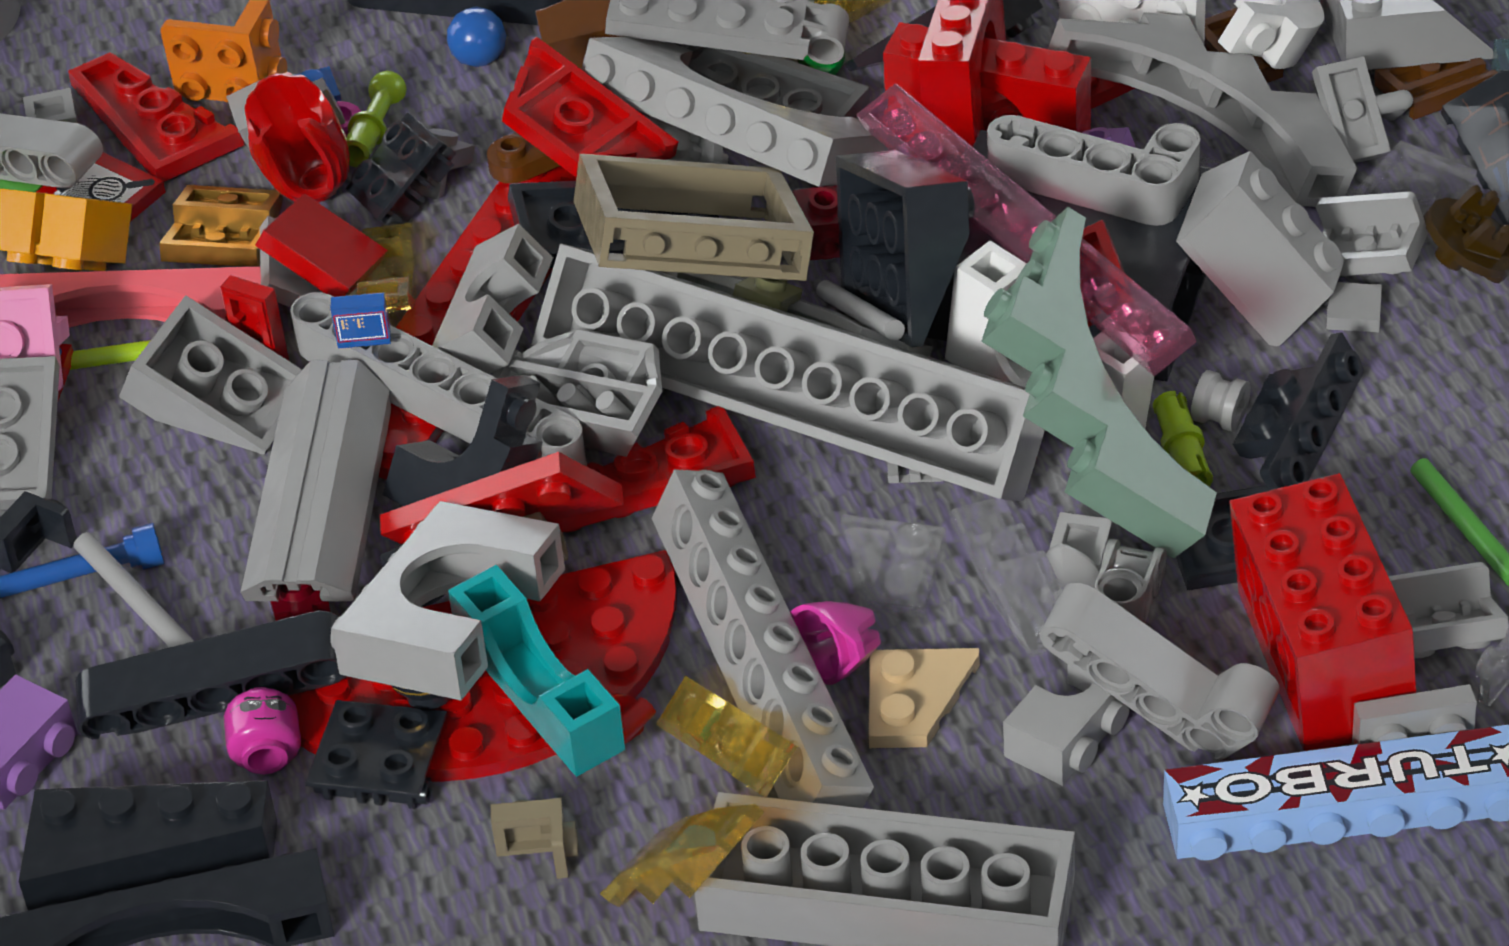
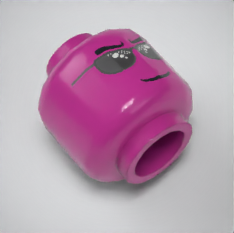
M257 687L237 695L227 705L224 713L226 748L229 758L236 765L255 774H271L281 770L297 756L301 746L299 716L295 702L287 694L275 689Z

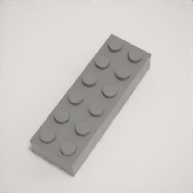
M718 792L694 883L699 931L825 946H1063L1075 880V832Z

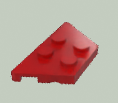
M535 37L531 40L525 63L520 67L516 77L514 90L510 92L504 106L502 117L504 124L575 177H577L579 154L661 160L671 159L676 155L678 140L540 38Z

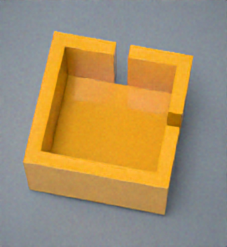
M0 188V250L7 251L6 261L45 264L52 265V267L74 270L106 271L107 262L126 263L132 204Z

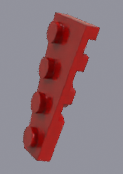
M111 52L68 70L71 86L150 175L163 180V182L245 145L236 126L231 123L227 126L221 125L215 121L214 113L202 106L194 109L182 101L180 93L170 87L165 89L152 84L150 75Z
M716 406L705 411L707 420L688 427L682 421L664 429L665 439L645 448H642L637 442L634 443L627 457L617 455L614 462L603 467L594 462L587 464V467L622 484L624 505L547 522L559 524V529L562 532H574L583 526L612 518L627 517L634 512L658 506L674 469L690 471L709 470L723 473L729 487H732L739 482L756 478L754 460L725 409Z
M556 452L380 514V531L382 536L403 544L415 531L417 525L429 515L440 501L520 517L541 512L547 521L624 505L622 484L560 452Z

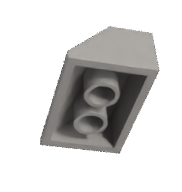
M1251 151L1201 174L1176 240L1269 345L1280 346L1334 293L1345 260L1337 245L1320 231L1309 218L1307 211L1292 199L1278 183L1274 173L1264 167Z

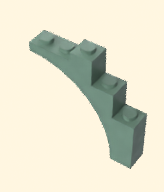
M1067 207L1052 222L1044 220L1039 224L1029 241V248L1033 250L1030 261L1024 266L1016 282L1009 289H998L989 300L984 311V317L988 319L981 342L1032 372L1025 387V391L1030 395L1023 417L1074 448L1067 461V467L1071 469L1065 493L1152 546L1166 548L1167 555L1175 558L1205 536L1217 492L1182 468L1148 434L1125 404L1106 371L1088 327L1080 289V246L1086 218L1070 207Z

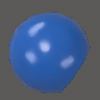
M477 6L467 8L456 14L447 28V44L450 53L461 64L473 67L486 66L497 60L505 48L506 32L502 20L491 10Z

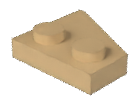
M979 648L875 650L870 655L869 748L928 747L939 730L940 720L945 714L950 713L959 699V691L971 672L976 673L979 668Z

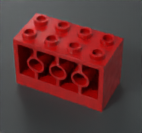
M1338 473L1230 500L1238 593L1271 675L1279 683V694L1303 751L1350 744L1353 737L1354 703L1416 693L1413 628L1341 474Z

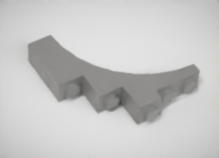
M1143 13L1139 24L1058 19L1048 47L1049 50L1066 51L1071 54L1091 57V76L1122 83L1159 96L1200 116L1227 133L1245 149L1251 151L1266 168L1274 173L1280 185L1297 204L1316 207L1320 198L1346 195L1357 167L1323 109L1316 93L1271 91L1252 54L1207 51L1188 15Z

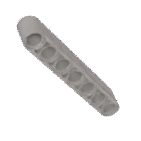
M312 292L302 295L295 300L291 306L290 313L298 350L303 358L308 361L328 360V362L359 360L390 389V402L471 444L477 431L491 379L497 378L391 325V344L338 349L330 311L331 297L333 296L322 292ZM536 398V413L526 434L543 442L536 459L560 452L587 466L583 430L580 422L575 417Z

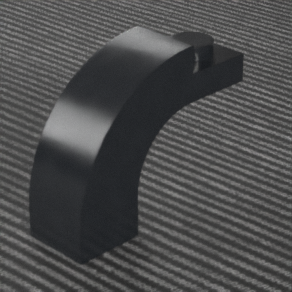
M526 375L491 379L477 431L471 444L461 455L455 454L430 440L396 445L383 495L406 506L536 460L543 442L526 434L536 413L535 401L541 383Z

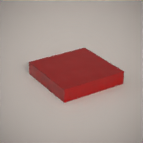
M305 193L263 230L255 244L256 247L316 288L333 297L349 296L380 265L388 251Z

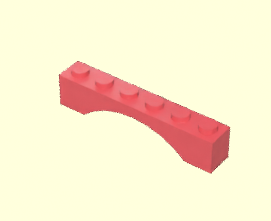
M259 266L0 274V287L52 284L56 316H68L69 327L115 319H149L165 322L185 295L228 322L220 286L230 275L261 284V270Z

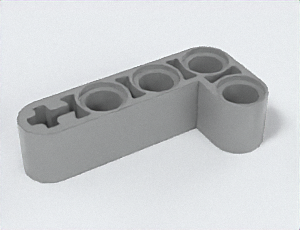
M1007 115L994 119L988 126V172L994 181L1003 185L1146 225H1165L1172 222L1179 215L1198 184L1201 138L1199 132L1187 124H1166L1153 134L1143 150L1022 116Z
M1069 583L1065 585L1039 633L1043 645L1072 668L1188 750L1195 752L1199 748L1214 753V758L1218 760L1227 758L1258 737L1280 691L1276 678L1268 671L1256 665L1240 663L1232 666L1220 675H1216L1103 593L1082 583Z

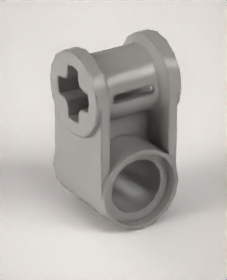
M1110 538L1104 551L1101 569L1095 580V589L1145 623L1153 599L1158 596L1164 578L1167 559L1166 548L1156 547L1152 552L1121 546L1119 539Z

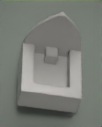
M1060 512L1050 548L1045 555V565L1051 578L1062 588L1069 583H1082L1095 588V580L1101 569L1108 540L1110 538L1115 539L1117 532L1115 523L1108 518Z

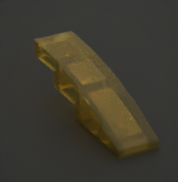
M756 804L715 808L679 820L655 834L636 852L602 890L600 895L608 902L620 907L636 889L654 904L669 885L673 883L686 896L691 898L762 816L764 811Z

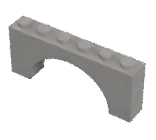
M599 37L589 39L582 70L634 109L815 186L837 185V155L889 150L893 133L857 118L822 115L781 106L743 94L705 78L688 67L693 51L674 43L632 37Z

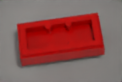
M230 275L220 286L228 322L289 361L275 289Z

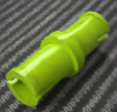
M1176 391L1164 392L1152 404L1163 433L1160 440L1161 447L1182 468L1210 487L1213 482V475L1202 450L1205 445V439L1202 430L1193 423L1187 406L1186 396L1182 392H1179L1178 395Z

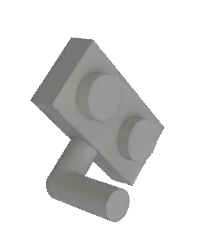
M1364 56L1316 67L1312 71L1320 103L1353 162L1359 163L1388 155L1391 150L1382 118L1389 121L1398 119L1411 107L1413 103L1412 94L1407 90H1399L1375 96Z

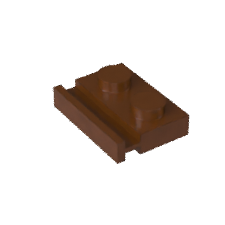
M1474 58L1463 62L1430 63L1418 66L1375 69L1374 85L1384 94L1399 90L1409 91L1413 96V103L1408 108L1409 117L1415 120L1442 110L1444 104L1498 72L1495 69L1488 71L1486 69V62L1482 58Z

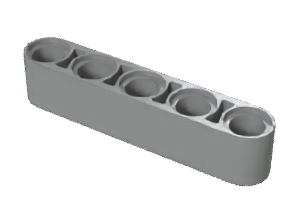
M0 113V180L71 188L102 156L103 146L99 137L84 125Z

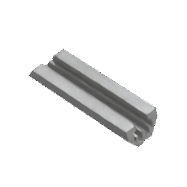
M311 360L284 391L240 592L245 601H278L282 584H286L288 590H300L301 584H311L313 590H321L320 598L322 601L356 600L391 414L390 389L359 360H341V362Z

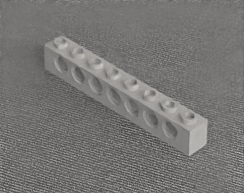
M674 469L652 516V521L779 799L863 808L874 786L724 474L709 470L690 471Z

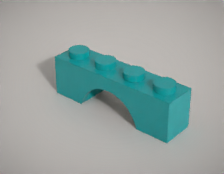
M497 564L448 590L453 615L481 620L488 662L487 673L576 777L625 750L620 705L588 669L575 676L560 663L544 640L533 618L526 597Z

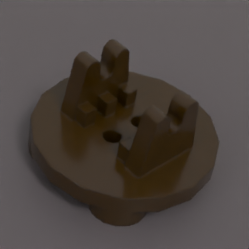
M1473 185L1459 199L1442 198L1435 200L1423 217L1428 233L1438 246L1435 250V256L1441 264L1454 271H1458L1463 267L1473 273L1484 276L1493 283L1499 284L1504 281L1509 275V225L1501 226L1491 217L1500 201L1497 192L1491 190L1482 198L1483 193L1480 186Z

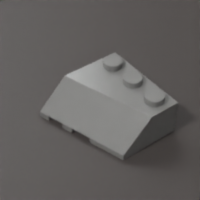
M1320 0L1341 61L1364 56L1368 70L1418 66L1430 63L1463 62L1474 58H1482L1483 60L1493 59V49L1433 0Z

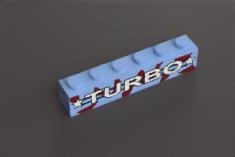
M1509 725L1165 769L1163 806L1177 859L1195 857L1199 860H1213L1224 853L1254 849L1257 852L1268 853L1278 850L1283 845L1313 841L1319 845H1328L1339 841L1342 837L1373 834L1377 837H1388L1402 829L1431 826L1435 829H1448L1463 821L1486 818L1498 822L1508 821Z

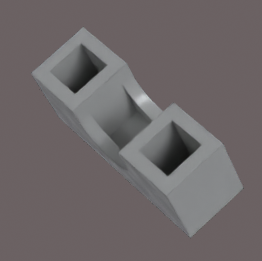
M520 224L499 233L475 247L432 345L487 374L509 365L524 329L509 314L522 301L539 293L553 259Z
M1068 664L1067 683L1083 692L1076 695L1063 696L1053 694L1035 685L1003 721L1004 757L1062 786L1076 770L1083 773L1090 767L1096 756L1100 741L1107 733L1116 735L1124 726L1129 714L1128 706Z

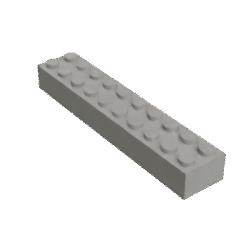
M560 244L531 345H536L541 341L576 329L651 343L659 349L662 388L1003 500L1024 501L1045 431L1023 417L1030 395L1023 386L662 272L599 267L592 250Z

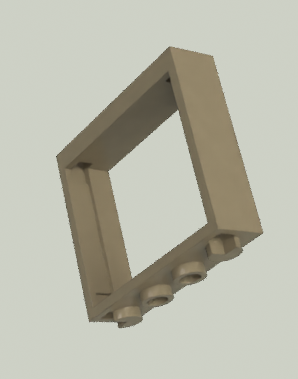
M579 154L574 204L599 267L806 281L814 231L780 170L770 167ZM752 195L764 196L767 202L766 208L751 207ZM617 208L764 218L765 221L618 211ZM613 239L625 240L623 254L609 253L610 243H613ZM782 254L788 265H780Z

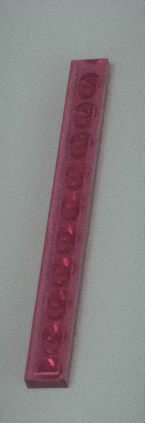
M896 83L856 114L862 126L889 150H896L967 180L975 201V211L971 220L1009 253L1025 263L1030 261L1033 250L1029 248V241L1041 222L1044 220L1052 222L1056 218L1053 213ZM1082 238L1080 246V289L1086 318L1153 376L1157 375L1197 342L1191 328Z

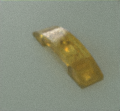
M412 223L362 229V233L388 251L380 265L363 282L357 283L356 295L384 292L387 312L414 309L416 269Z
M687 676L682 680L656 723L657 726L695 749L765 798L798 747Z

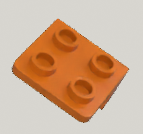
M249 0L235 26L168 19L160 29L174 90L189 100L209 99L228 102L226 96L267 76L287 72V61L281 56L278 42L279 23L276 19H273L270 0Z

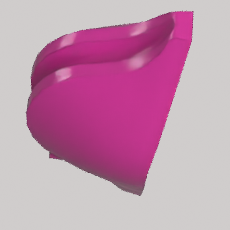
M825 601L803 604L790 611L818 672L826 685H833L849 676L870 657L881 643L879 632L868 629L876 622L874 611L870 608L844 602Z

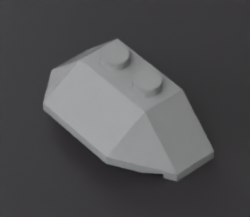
M578 329L541 341L522 353L519 350H515L509 365L492 374L495 378L526 375L541 383L537 399L575 417L580 422L585 448L625 457L630 452L662 393L659 349L654 344Z

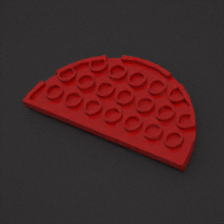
M663 550L561 574L541 601L527 599L544 640L556 658L569 672L576 676L588 669L610 695L623 693L636 698L659 667L670 642V633L677 608L675 571L667 551ZM450 601L422 607L452 614ZM486 670L462 700L451 698L443 706L431 709L447 711V718L426 776L431 777V782L476 779L502 774L533 765L557 755ZM349 676L333 685L289 696L297 706L301 746L315 755L336 700L414 708L408 703L407 697L398 694L391 685Z

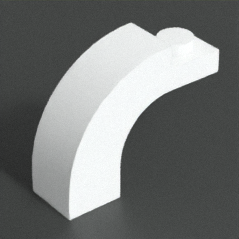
M1236 0L1234 5L1238 9L1218 42L1229 53L1252 54V56L1262 57L1274 69L1290 68L1297 64L1323 23L1324 11L1318 0Z

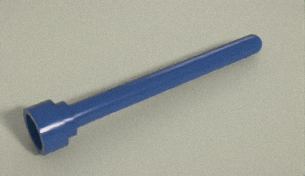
M154 523L132 528L133 534L123 536L124 542L104 547L121 565L130 563L131 568L142 565L143 570L165 564ZM78 554L0 576V598L97 571Z

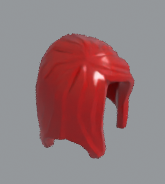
M290 72L275 73L267 78H263L257 83L254 91L248 95L244 106L249 149L253 159L274 188L290 200L295 202L304 193L318 203L329 199L336 194V191L347 179L350 161L346 135L333 107L322 91L304 75H292Z

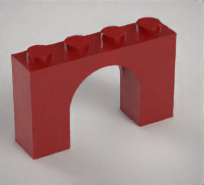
M1003 0L937 1L918 58L926 163L929 165L964 166L980 130H984L981 98L983 39L990 38L1006 41Z
M899 22L883 51L887 131L893 133L891 142L925 148L918 58L929 27ZM990 38L983 39L981 58L982 87L989 88L1005 96L1019 109L1025 118L1080 133L1085 130H1091V57L1071 54L1066 51L1022 45L1017 42H1006Z

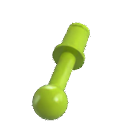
M382 71L373 76L368 86L371 102L366 111L355 113L348 123L349 133L346 139L350 153L349 165L352 167H357L362 161L368 159L375 145L382 143L383 136L387 130L383 119L390 105L398 103L406 96L407 88L405 81L399 74L393 71Z

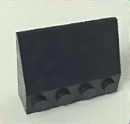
M896 150L837 155L836 178L841 287L901 321L905 327V332L899 341L912 348L922 347L969 237V219L973 217L975 211L973 192L968 186L967 180Z

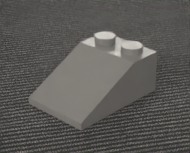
M185 295L131 365L119 398L155 421L265 454L274 442L284 391L302 369Z

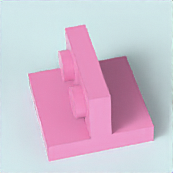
M52 284L0 287V359L55 356L60 365L59 391L63 387L59 345L70 336L68 316H56Z

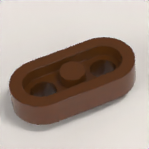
M516 132L494 141L487 150L489 173L495 180L503 183L523 182L560 166Z

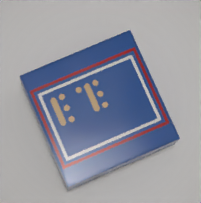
M384 292L331 297L330 311L338 349L391 344V329Z

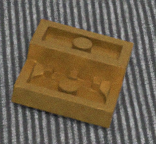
M187 185L173 203L174 224L159 243L161 261L259 267L260 249L255 246L260 237L259 227L267 216L275 219L278 217L282 207L283 195L277 190Z

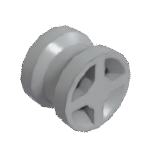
M1206 370L1199 379L1191 405L1192 420L1204 424L1212 420L1219 422L1222 429L1235 432L1247 411L1251 393L1250 382L1238 378L1231 382L1222 379L1220 373Z

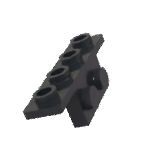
M1342 332L1330 335L1315 366L1296 370L1282 369L1269 374L1232 444L1241 457L1253 459L1267 456L1260 469V476L1269 491L1309 481L1364 373L1359 355L1351 348Z

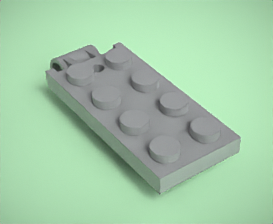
M610 0L605 34L804 60L805 56L808 55L810 59L817 63L833 64L842 59L844 55L849 15L839 5H821L814 3V0Z

